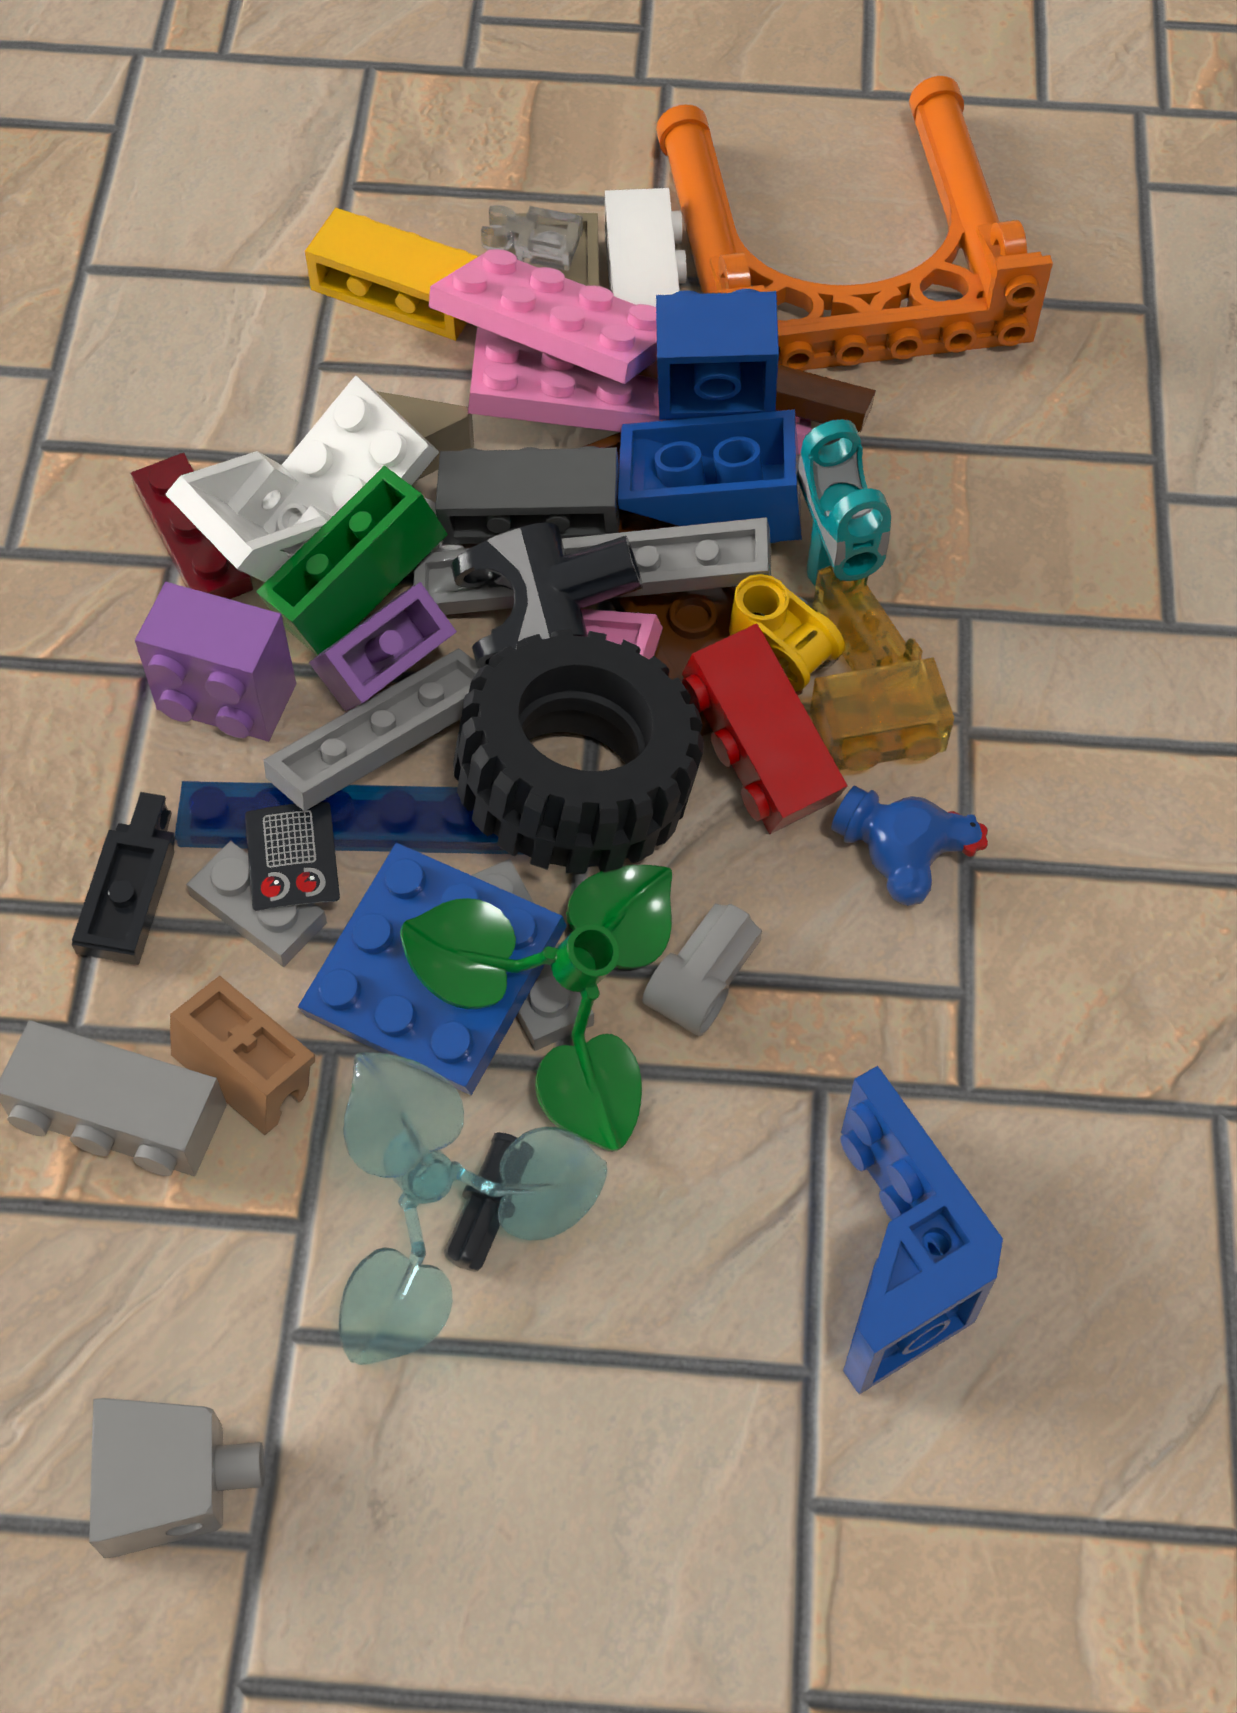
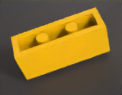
M336 207L305 250L312 291L454 341L457 340L468 323L430 308V286L479 256Z

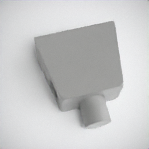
M93 1399L89 1543L103 1558L118 1557L217 1531L223 1525V1491L264 1487L265 1459L262 1442L223 1445L222 1424L213 1409L203 1406L122 1399Z

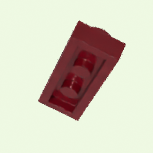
M184 452L131 472L134 487L187 588L227 599L235 598L253 590L250 575L238 570L165 495L181 475L194 471Z

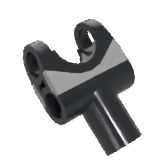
M547 522L527 525L496 535L464 551L451 564L455 584L460 587L469 588L488 585L489 588L502 586L514 590L515 603L510 616L502 625L492 629L491 635L481 638L472 646L476 665L480 668L487 664L489 665L490 658L503 648L511 646L516 650L518 641L536 634H540L542 639H547L551 637V633L554 631L573 630V636L587 637L588 634L581 608L643 589L639 567L626 535L566 555L559 527Z

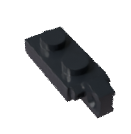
M140 792L130 825L118 823L116 830H108L72 938L71 945L76 954L139 965L175 853L174 844L176 836H174V832L167 831L172 813L167 808L165 796Z

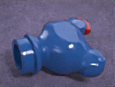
M853 786L846 794L831 825V830L844 836V842L855 843L858 840H863L868 844L872 864L888 879L887 890L895 901L907 906L922 904L931 891L932 876L930 866L941 853L963 852L966 856L972 857L977 851L984 850L988 846L986 838L988 828L984 824L978 823L973 814L963 816L955 811L947 812L933 802L915 796L902 798L889 805L880 804L879 796L874 790L867 792L857 786Z

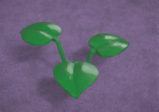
M626 865L620 869L607 872L601 871L588 877L572 892L568 901L566 916L573 932L557 948L548 946L542 952L522 959H509L516 944L514 929L510 921L500 909L482 900L463 898L443 902L417 917L406 920L402 924L400 936L404 953L411 969L432 994L455 1007L482 1009L493 1006L503 998L506 992V972L520 973L544 964L551 965L553 976L562 987L573 992H580L582 999L571 1033L573 1046H557L543 1057L535 1077L537 1099L548 1119L572 1136L607 1151H618L627 1143L636 1126L641 1106L642 1079L639 1065L630 1047L618 1036L601 1034L586 1042L585 1030L593 1003L600 995L597 984L615 967L632 970L644 968L652 964L666 949L672 927L670 899L671 868L657 865Z

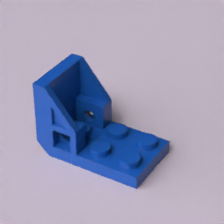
M878 1065L854 1079L841 1130L842 1136L840 1137L843 1150L853 1166L861 1172L867 1169L880 1187V1201L887 1215L892 1220L888 1223L880 1253L871 1274L843 1369L859 1395L975 1323L997 1278L1003 1242L1002 1236Z

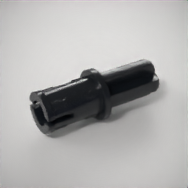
M501 1132L494 1133L491 1140L492 1144L474 1185H466L462 1195L467 1201L444 1251L445 1257L459 1268L476 1272L483 1267L503 1218L512 1216L515 1210L511 1199L527 1162L534 1153L533 1147L524 1140L520 1143L518 1149L514 1148L513 1146L517 1140L516 1136Z

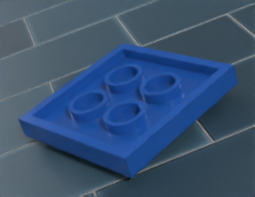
M396 842L298 1005V1008L306 1017L472 1096L545 964L520 973L506 972V992L503 998L493 1006L482 1009L455 1007L432 994L411 969L402 946L400 936L402 924L406 920L417 917L443 902L463 898L482 900L500 909L510 921L514 929L516 944L509 959L514 960L540 953L548 946L555 948L567 925L562 915Z

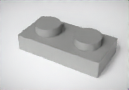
M231 841L186 884L189 894L193 899L282 967H285L327 924L325 911L314 903L254 911L252 907L248 853Z

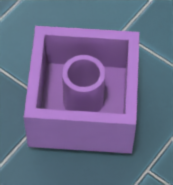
M165 582L135 638L136 647L157 710L177 721L188 722L195 720L216 726L224 733L236 738L251 736L270 741L297 684L281 613Z

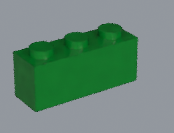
M384 465L256 592L271 611L282 614L286 630L318 656L358 625L448 534L422 493Z

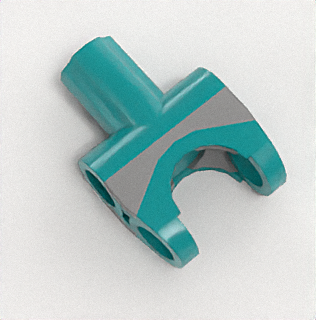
M844 419L823 423L813 428L805 436L799 456L797 472L798 484L813 519L807 561V576L814 586L823 588L827 592H841L849 589L853 581L868 577L876 572L886 559L891 528V511L884 494L880 490L868 489L863 471V447L856 426L851 421ZM841 438L833 444L823 446L831 440Z

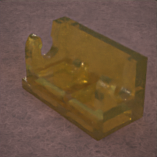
M830 565L818 570L812 609L829 618L842 634L845 642V651L842 655L869 697L922 676L924 669L920 664L923 653L921 647L914 638H910L905 642L868 587V577L855 581H840L834 575Z

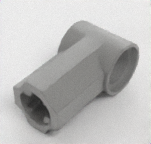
M715 903L679 954L670 953L659 964L647 984L643 994V1004L693 1034L702 1036L722 1009L728 996L730 983L761 941L762 930L751 920L750 915L732 904L719 905Z

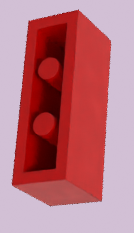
M756 623L692 653L682 672L684 679L681 682L691 695L689 704L694 703L698 711L703 712L713 730L711 742L719 760L726 767L732 765L743 785L741 797L750 816L757 822L762 820L769 834H772L834 803L848 785L759 625Z

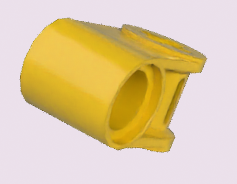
M750 575L743 579L736 587L729 626L730 636L757 623L795 692L802 691L809 684L810 674L826 660H836L845 651L844 639L836 625L829 618L808 606L787 589L780 580L770 575ZM753 613H762L765 616L755 615Z

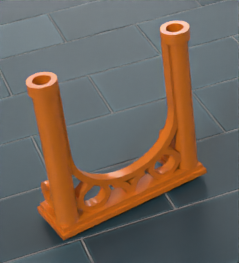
M947 76L928 78L914 88L909 98L910 109L948 223L947 237L941 247L930 258L914 269L889 279L865 284L830 285L804 281L780 273L759 261L743 245L737 234L706 114L697 106L685 104L668 109L659 118L656 132L660 148L669 159L702 294L732 293L739 289H754L759 292L776 291L777 306L787 302L803 308L809 313V315L800 319L778 320V365L804 371L1034 342L1053 262L1050 255L1042 256L1041 252L1027 253L1026 236L1019 220L999 221L963 116L964 100L959 85L954 79ZM960 248L963 250L969 270L952 264ZM932 284L955 289L963 297L957 300L934 301L928 299L922 292ZM908 298L907 307L900 308L901 300ZM824 310H831V316L823 317Z

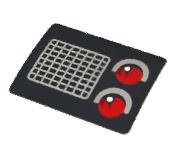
M320 802L306 811H303L296 804H287L250 810L245 813L252 907L254 911L298 904L335 902L340 899L331 806L329 802Z

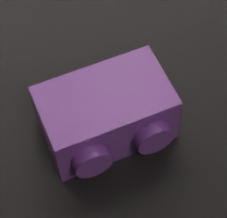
M419 582L398 595L309 661V664L344 711H347L364 703L457 631L422 583Z

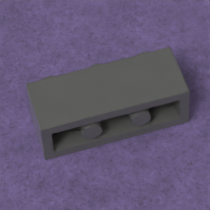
M584 446L571 449L526 447L520 450H480L469 448L462 451H440L435 510L438 520L448 534L443 539V544H480L496 535L527 525L545 522L557 525L562 539L619 533V463L617 448Z

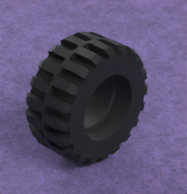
M573 630L554 631L551 633V637L547 639H542L540 634H536L518 641L516 650L511 646L500 650L490 658L489 665L487 664L480 668L471 680L469 693L464 698L453 760L454 777L458 781L457 793L463 807L468 811L474 810L472 821L483 834L488 837L494 833L498 836L497 846L514 857L518 852L531 857V865L548 870L549 864L565 866L566 873L586 874L588 867L596 866L599 867L600 872L620 869L623 867L625 858H628L631 863H636L653 854L655 845L665 844L675 832L678 821L683 818L703 755L704 739L700 734L703 724L700 714L694 703L689 704L691 695L680 679L675 678L671 680L668 677L670 670L667 665L655 656L650 659L642 656L639 646L624 639L620 645L607 641V634L589 631L587 637L573 636ZM554 732L582 734L610 747L622 758L625 765L603 771H585L570 768L543 755L529 740Z

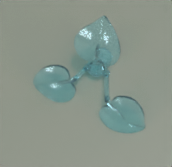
M382 1053L356 1054L353 1066L352 1087L344 1115L343 1135L348 1154L359 1168L368 1174L382 1178H392L403 1191L398 1203L404 1210L411 1243V1253L409 1258H407L400 1251L393 1248L384 1247L376 1249L366 1256L350 1275L343 1291L339 1312V1337L348 1359L352 1363L366 1365L407 1355L430 1343L440 1333L448 1320L453 1303L450 1281L438 1267L422 1265L426 1256V1249L417 1211L419 1203L425 1204L441 1200L450 1191L453 1181L459 1180L489 1196L502 1197L498 1208V1221L507 1233L520 1239L543 1240L565 1232L582 1219L592 1208L601 1193L607 1177V1162L597 1155L578 1135L558 1127H541L523 1133L507 1148L500 1162V1176L503 1183L489 1181L465 1169L459 1162H451L440 1150L457 1139L464 1123L462 1100L458 1091L446 1078L428 1066L401 1056Z

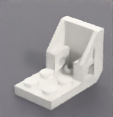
M355 375L282 465L256 451L181 475L165 495L238 570L266 582L384 465L412 486L438 455L439 451L369 384Z

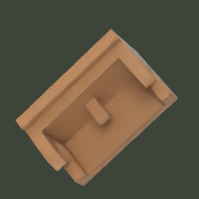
M220 975L170 1014L171 1056L189 1070L217 1078L226 1103L264 1135L278 1125L282 1113L280 1107L288 1095H291L298 1102L303 1100L309 1087L310 1066L315 1063V1054Z

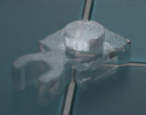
M493 205L489 208L490 227L482 226L481 241L482 247L487 250L515 248L517 260L569 271L583 233V216L530 206L526 217L516 215L512 209L506 206Z

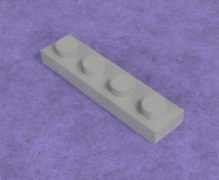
M459 648L264 759L266 779L303 811L308 810L460 720L465 695L469 693L471 680L480 667L476 665L475 660Z

